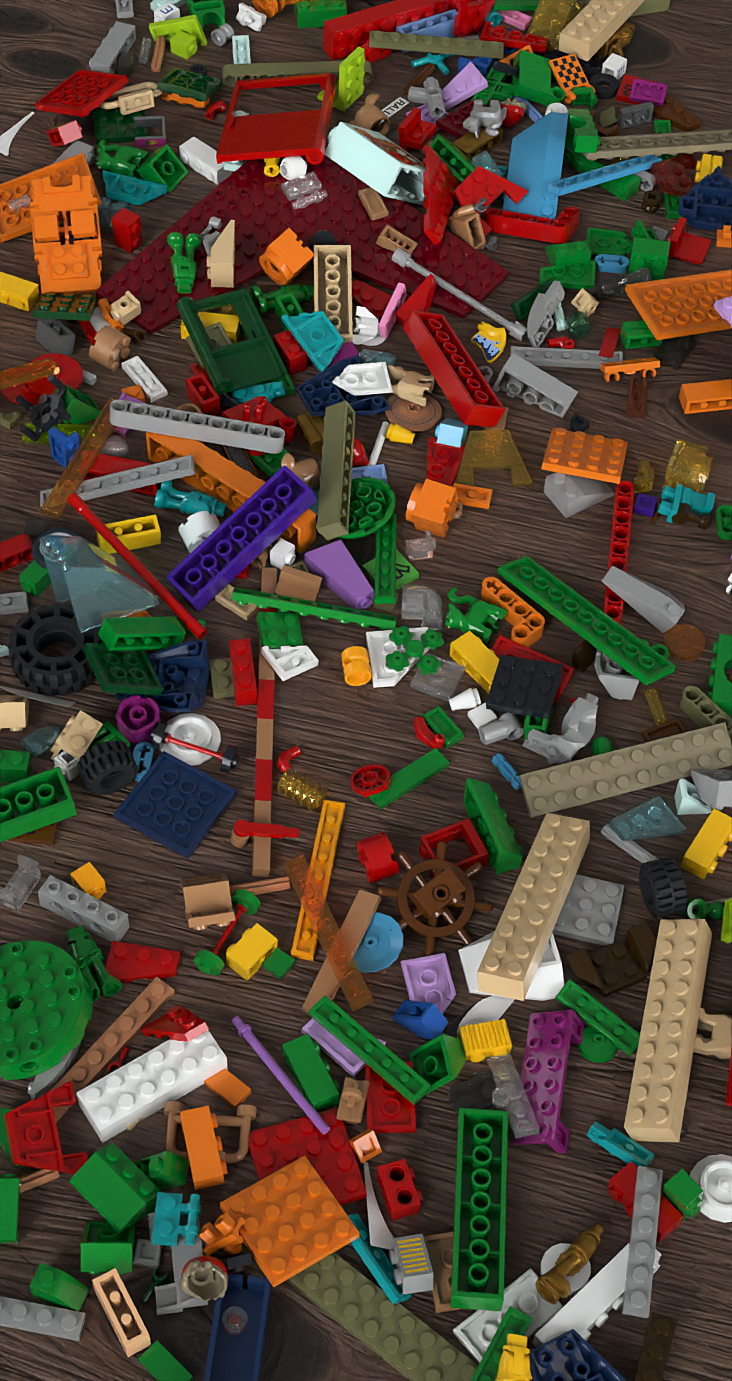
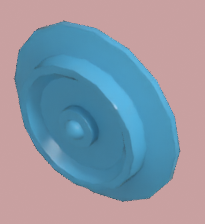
M379 912L375 913L349 967L363 973L377 972L389 967L398 958L403 948L404 935L399 923L391 916Z

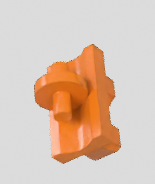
M224 1213L217 1218L214 1226L210 1222L203 1225L198 1234L206 1242L203 1251L207 1255L219 1249L230 1255L238 1254L242 1250L243 1237L239 1235V1228L245 1225L246 1220L241 1216L233 1220L227 1213Z

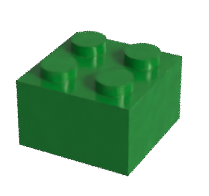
M634 237L627 279L640 281L664 279L670 242Z

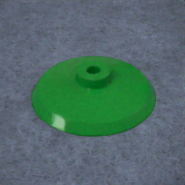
M590 1026L584 1028L582 1044H577L581 1055L587 1060L596 1063L611 1060L618 1051L615 1045Z

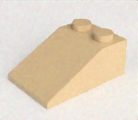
M230 220L211 247V256H207V267H210L207 269V279H211V287L233 288L235 220Z

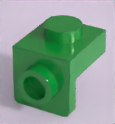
M573 87L572 92L575 94L576 99L572 100L571 105H588L589 111L593 110L594 105L597 104V95L594 94L593 87Z

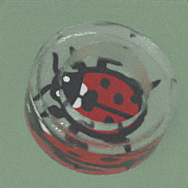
M234 1306L224 1311L222 1327L227 1333L237 1335L246 1329L248 1317L242 1308Z

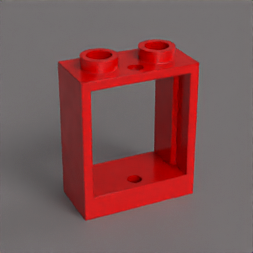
M469 818L422 836L420 846L418 847L422 859H426V861L436 860L431 849L437 847L438 842L444 841L448 843L462 837L472 854V857L454 864L463 872L476 862L481 863L482 866L487 865L489 855ZM434 870L429 871L430 874H431V876L433 877V876H434Z

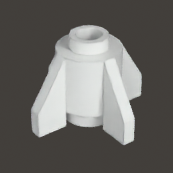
M357 306L355 315L359 316V318L355 317L352 322L353 332L357 335L353 334L352 342L359 345L375 338L380 331L378 319L365 307Z

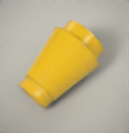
M390 423L385 438L390 439V442L412 445L415 433L396 423L395 425Z

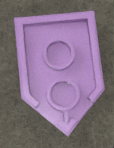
M440 953L400 961L410 1001L434 1003L443 1014L456 995L446 954Z

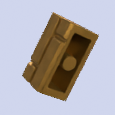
M308 412L296 417V430L311 455L314 456L322 452L325 423L324 416H311Z

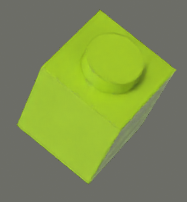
M179 30L170 38L171 53L187 60L196 53L197 42L195 36Z

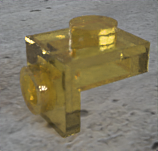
M648 460L640 461L638 477H635L633 481L634 493L651 491L655 476L654 469L650 468Z

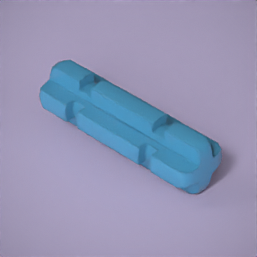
M502 754L494 755L492 763L496 768L499 767L498 770L508 782H512L511 786L515 790L522 788L516 770L508 761H504L505 758Z

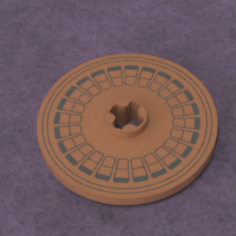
M425 393L423 397L428 399L426 406L414 404L394 394L387 400L390 410L384 412L388 421L394 425L396 423L409 431H425L439 423L442 409L433 397Z

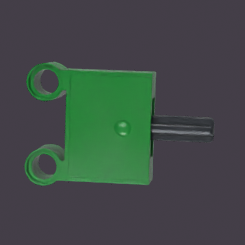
M520 50L513 60V66L499 61L494 62V70L513 76L512 95L546 105L547 107L552 103H561L565 97V92L562 88L557 86L551 88V83L557 82L548 63L551 59Z

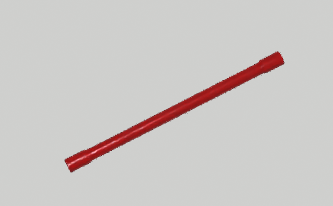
M77 493L71 494L67 499L68 503L116 550L186 624L187 628L198 639H202L208 632L206 628L175 599L92 512Z

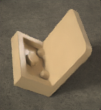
M81 710L76 717L72 715L50 750L53 752L51 759L54 760L62 749L80 760V757L84 755L103 723Z

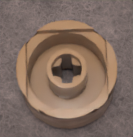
M106 325L98 331L94 338L96 343L94 346L91 345L89 349L90 358L115 371L119 366V361L122 358L126 359L130 353L128 346L131 338L117 329Z

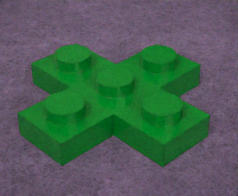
M492 67L485 78L488 82V87L476 93L472 100H482L483 104L489 107L490 101L493 99L506 101L507 98L512 99L513 85L504 83L508 74L496 71Z

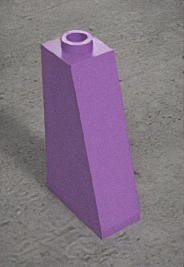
M341 540L304 553V562L309 572L322 577L321 582L351 608H368L374 603L373 588Z

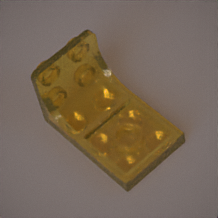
M540 0L528 33L548 38L546 50H557L560 33L566 27L572 12L575 9L580 10L581 6L577 0Z

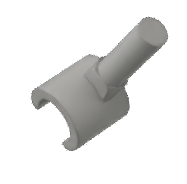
M211 217L209 225L200 236H205L212 228L219 230L222 226L221 219Z

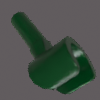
M159 1266L153 1270L152 1283L141 1298V1301L144 1303L148 1301L155 1287L163 1286L167 1282L168 1272L162 1278L157 1277L160 1271Z

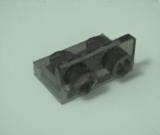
M689 335L664 339L653 356L659 361H672L674 369H679L692 350L693 342Z
M491 1069L485 1072L479 1071L471 1079L465 1082L458 1081L450 1087L448 1100L457 1116L459 1108L489 1110L504 1102L501 1092L492 1079L493 1072Z

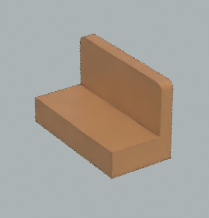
M283 565L274 594L315 601L322 577Z

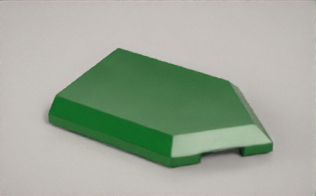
M587 228L586 240L591 255L610 254L625 256L631 253L633 242L628 239V235L623 231Z

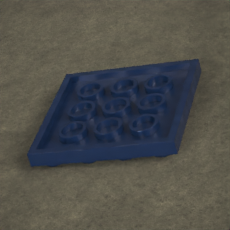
M163 751L116 810L114 819L189 859L235 798L237 790Z

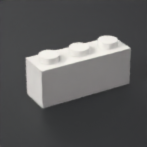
M192 137L179 146L180 161L217 185L232 174V171L224 170L225 162L217 164V151L196 137Z

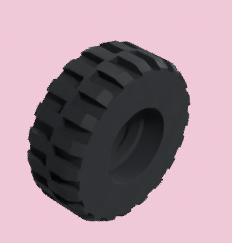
M55 603L50 606L43 605L39 609L29 611L25 617L22 616L18 620L17 626L12 628L10 638L8 639L9 657L14 675L20 679V683L25 687H31L32 691L39 694L41 692L47 696H64L67 693L80 691L82 687H87L91 684L93 678H96L83 651L85 643L104 644L98 635L101 627L98 626L94 617L88 615V612L81 608L77 609L69 604L67 606L61 603ZM63 642L74 646L72 651L59 657H49L39 653L45 646L52 643Z

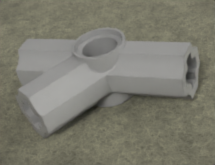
M428 77L423 82L424 88L411 86L408 93V101L427 104L430 115L435 117V119L441 118L445 114L441 88L437 79Z

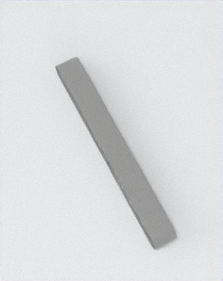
M117 399L110 403L109 421L114 426L273 454L280 453L283 450L285 432L279 427Z

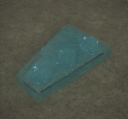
M660 796L612 819L609 823L610 827L622 841L683 834L686 830Z

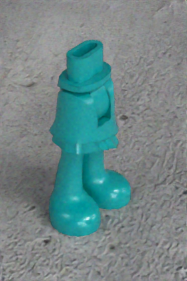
M172 480L162 482L161 489H158L154 507L158 509H180V513L186 512V514L208 511L209 514L213 512L215 515L223 517L227 504L219 502L218 498L215 499L213 496L201 491L183 492L172 487Z

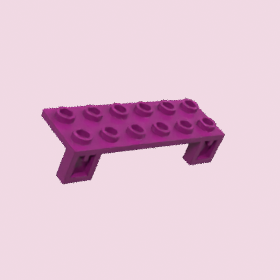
M573 1010L532 1013L530 1015L511 1135V1143L513 1145L547 1143L558 1154L567 1153L569 1130L559 1121L570 1042L573 1045L582 1044L585 1024Z

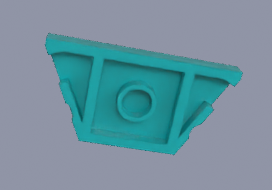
M103 170L105 195L107 198L115 201L141 205L167 193V185Z
M323 311L311 314L299 313V316L291 317L283 315L282 321L319 372L327 369L343 345L344 339Z

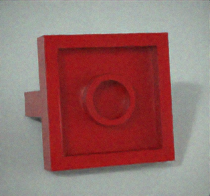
M414 107L398 126L400 147L408 153L413 148L421 150L437 131V124L422 121L421 109Z

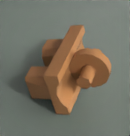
M345 1077L337 1112L338 1120H344L345 1123L350 1124L361 1123L369 1081H357Z

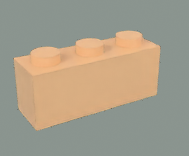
M116 1268L93 1279L94 1291L127 1357L150 1346V1335Z

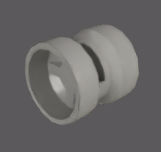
M224 23L219 29H215L211 33L213 42L218 46L224 45L226 41L231 40L232 36H234L232 27L227 23Z

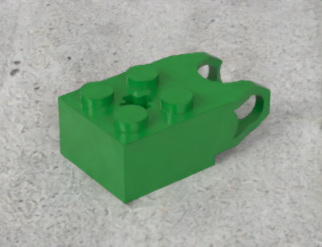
M185 0L189 15L197 16L202 30L206 24H215L219 28L225 23L223 0Z

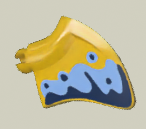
M482 321L481 324H478L479 332L473 336L471 342L481 349L486 361L492 363L505 348L506 331L505 327L496 328Z

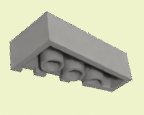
M512 353L502 368L492 388L496 392L499 390L506 392V396L511 398L515 396L522 398L526 404H537L540 409L562 418L578 391Z

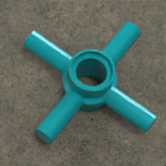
M427 52L426 57L411 61V65L414 68L431 63L435 65V69H440L444 75H448L450 71L443 63V60L454 55Z

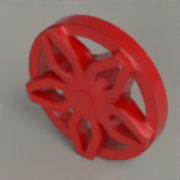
M379 764L362 766L350 777L351 788L354 792L363 795V797H369L370 795L387 790L391 782L389 770Z

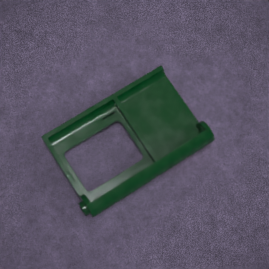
M247 288L194 301L191 297H182L176 303V308L215 392L219 394L232 392L277 380L286 374L287 370ZM231 305L248 340L214 348L198 313Z

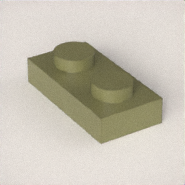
M230 658L209 660L214 699L235 697Z

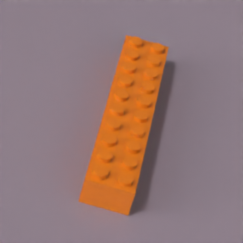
M146 432L149 460L159 463L192 455L194 458L195 474L180 479L202 493L211 495L215 499L218 498L219 502L226 503V508L232 512H235L266 483L264 480L252 475L248 470L237 466L233 461L224 458L217 451L211 450L200 441ZM309 508L279 535L280 538L295 545V551L299 554H302L316 540V514Z

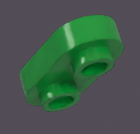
M721 505L717 508L715 514L717 535L723 540H732V506Z

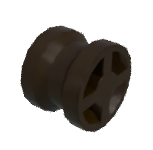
M649 190L644 193L641 205L643 211L648 213L658 211L661 195L658 192Z

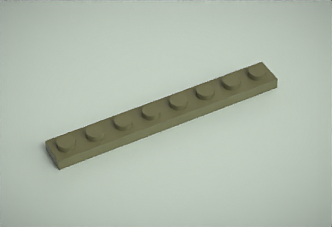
M370 31L369 47L503 59V42Z

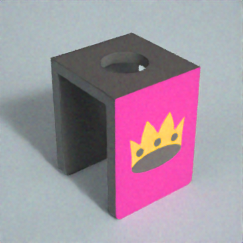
M165 116L134 117L135 127L162 126L163 136L135 137L136 147L166 145Z

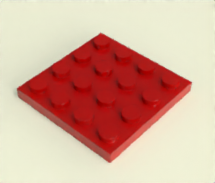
M79 69L34 104L37 110L86 117L90 111L99 107L106 99L111 98L113 93L121 90L129 81L126 75Z
M338 1108L318 1113L330 1128L326 1134H322L308 1116L250 1131L249 1151L258 1181L306 1156L340 1205L367 1197L344 1122L337 1119Z

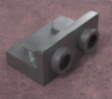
M652 102L621 108L616 124L620 129L650 123L654 105Z

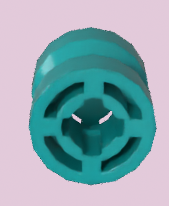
M491 8L485 21L491 22V26L497 27L502 17Z

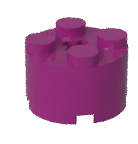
M131 696L123 700L116 713L118 731L129 741L131 747L135 748L140 742L151 743L150 736L154 727L157 728L160 723V711L157 703L151 698L147 697L145 699L140 698V696Z

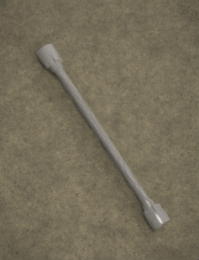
M401 248L396 249L392 256L393 262L403 268L405 266L412 268L425 277H428L430 274L434 275L437 285L506 327L510 331L509 335L521 342L527 337V327L517 321L516 323L510 322L491 311V309L464 294V292L439 278L426 268L418 265V263L411 259L412 255Z

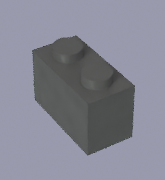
M38 319L35 339L51 353L72 355L76 335L58 319Z

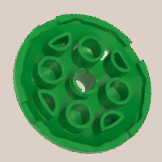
M371 477L351 480L348 534L338 538L356 539L365 537L376 532L387 523L394 512L396 498L386 482Z

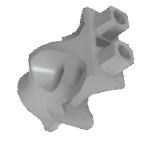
M589 693L586 694L584 699L579 697L572 704L563 719L561 735H548L532 729L528 734V739L524 741L523 747L546 757L549 764L571 762L576 752L586 746L595 733L598 709L596 704L599 698Z

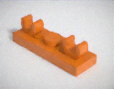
M655 357L600 363V370L605 373L604 379L607 382L610 381L609 377L611 374H614L615 380L619 381L620 375L618 372L635 374L636 371L641 370V376L646 378V372L651 370V376L655 377L656 370L654 368L660 367V361Z

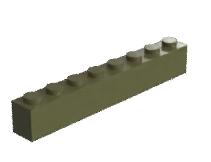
M347 401L326 407L324 416L325 424L322 461L320 463L321 476L319 477L320 491L318 492L319 506L317 507L318 520L316 528L326 540L346 535L349 529L356 412Z

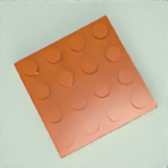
M552 428L541 469L620 484L628 442L619 438L609 439L602 435L593 436L581 431L572 432L564 428Z
M306 1156L301 1157L220 1203L223 1213H227L233 1220L240 1216L246 1220L245 1225L239 1228V1235L243 1237V1243L273 1287L359 1238L360 1235L358 1229Z

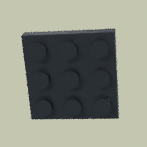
M501 655L487 697L486 709L549 719L563 673V664Z

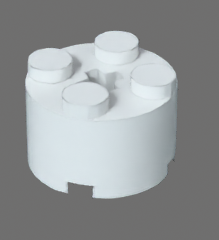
M201 511L187 518L188 522L185 525L183 523L180 525L179 533L189 553H191L220 526V523L215 513L209 514L208 511Z

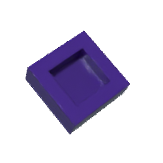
M638 493L633 513L653 517L657 497Z

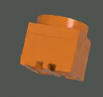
M290 228L273 241L259 257V262L265 273L279 285H288L309 265L315 255L307 246L304 248L301 246L303 242L296 240L297 235Z
M426 479L424 484L418 482L408 502L406 520L413 522L417 530L445 538L449 529V524L447 523L452 521V514L455 513L458 506L456 488Z

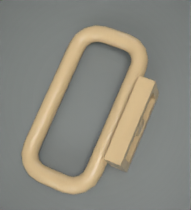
M154 82L138 83L116 91L112 94L111 98L118 97V100L113 102L103 101L99 107L102 109L120 107L122 115L155 107L154 98L161 95L163 90L157 89L158 84Z

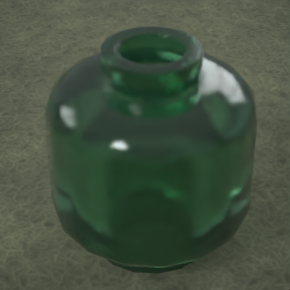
M575 311L567 317L566 328L571 337L581 339L590 333L591 323L586 313Z

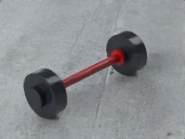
M160 722L157 728L154 727L150 740H152L151 747L153 749L161 751L164 744L171 742L219 758V762H222L220 771L227 774L231 772L232 768H236L240 756L237 755L238 747L229 744L226 752L218 753L171 737V734L168 733L170 725Z

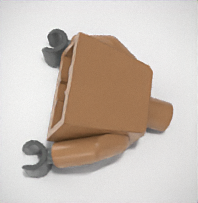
M481 198L476 205L469 204L455 210L447 222V227L451 229L452 234L477 250L487 248L489 251H494L497 248L498 244H495L497 242L496 237H490L488 242L485 241L479 214L476 212V210L485 212L489 205H482L486 202V198Z

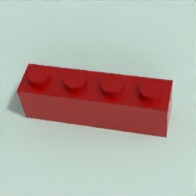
M87 451L80 467L81 481L151 465V463ZM162 482L128 491L156 496Z

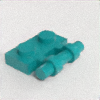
M157 1193L151 1239L153 1245L177 1246L178 1236L185 1237L186 1246L195 1245V1238L199 1234V1227L197 1226L198 1215L201 1214L202 1208L201 1204H199L200 1195L191 1194L190 1202L182 1204L183 1194ZM181 1215H188L187 1225L180 1226Z

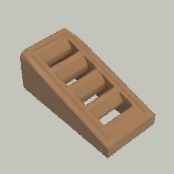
M386 225L375 244L393 252L401 248L411 255L418 243Z

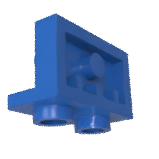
M55 427L48 430L52 458L65 469L78 464L82 459L79 434L74 432L67 437L64 432H60Z

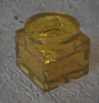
M677 439L667 466L663 489L665 486L676 488L677 484H681L683 487H688L694 492L703 494L713 462V457L706 455L708 447Z

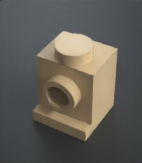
M129 291L125 292L123 297L111 304V315L123 325L141 314L140 302Z

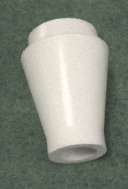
M469 688L457 696L448 699L452 711L476 708L477 705H481L477 688Z

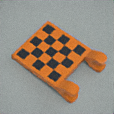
M575 54L548 62L560 88L565 92L564 102L566 104H570L572 100L576 99L575 94L571 91L573 87H593L589 84Z

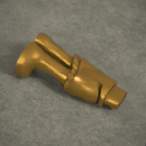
M625 21L596 52L600 54V59L605 58L608 52L609 56L614 53L623 57L622 48L627 47L635 31L633 23Z
M595 1225L590 1230L580 1234L570 1247L559 1255L555 1262L556 1266L536 1280L537 1292L545 1301L556 1304L560 1297L567 1298L570 1294L571 1285L565 1277L574 1276L588 1263L589 1258L601 1242L600 1235L604 1232V1229L600 1225Z

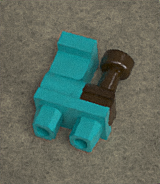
M677 484L676 488L665 486L661 498L670 502L662 500L658 507V513L666 515V522L668 523L673 521L677 525H681L689 521L698 523V528L706 530L716 494L708 492L707 495L694 492L688 487H683L681 484Z

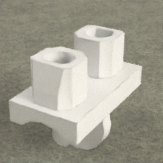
M239 3V12L236 19L241 25H247L259 32L262 25H265L267 16L257 12L251 6Z

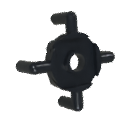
M53 374L48 376V381L58 388L57 392L50 395L43 394L40 396L36 406L32 405L21 395L16 397V402L31 412L29 420L36 427L35 431H32L23 424L19 430L34 442L39 440L43 432L50 430L51 426L59 425L62 420H71V415L64 406L66 402L62 398L67 390V386Z

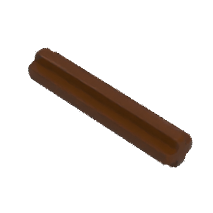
M428 63L403 89V94L408 96L411 86L420 87L435 72V65Z

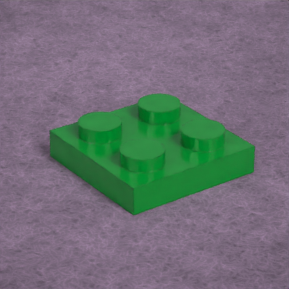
M257 613L256 619L261 649L264 646H268L269 649H280L281 646H304L297 613Z

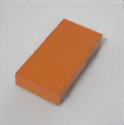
M223 1069L204 1080V1084L235 1110L252 1093L247 1085L227 1069Z

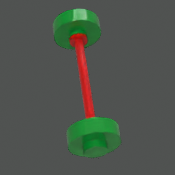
M236 889L232 894L231 902L237 909L235 921H230V925L227 926L213 951L199 950L194 958L195 965L203 973L214 976L220 975L225 964L217 954L241 914H256L261 905L259 899L252 892Z

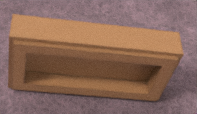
M369 187L358 191V196L371 221L388 216L389 212L376 190Z

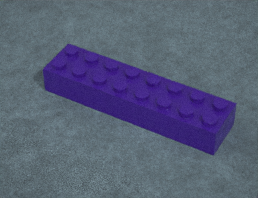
M284 465L166 576V579L199 612L317 500L313 491Z

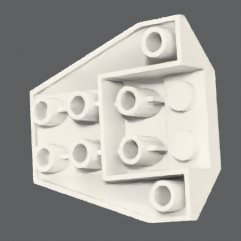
M495 931L458 951L469 993L499 996L478 991L477 978L478 968ZM553 933L550 936L525 999L539 1001L555 999L556 995L564 987L562 962Z

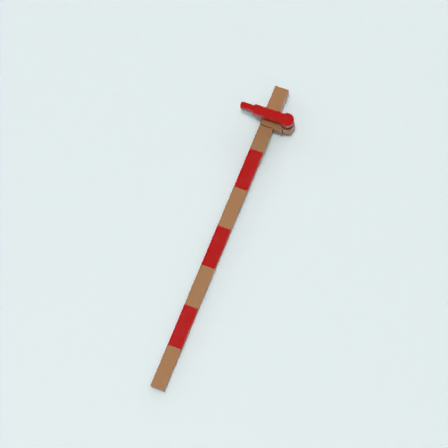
M262 567L261 592L274 594L277 587V568ZM260 608V612H276V608ZM260 637L254 822H247L246 820L236 821L230 840L233 846L243 848L247 845L248 839H252L251 876L268 877L270 872L271 838H298L300 830L298 828L271 824L275 670L261 653Z

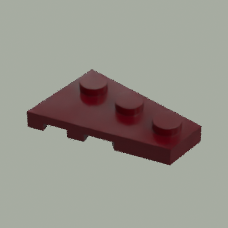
M474 100L461 106L458 111L450 112L447 114V117L436 120L435 124H437V127L459 139L466 135L469 131L463 128V122L470 117L474 107Z

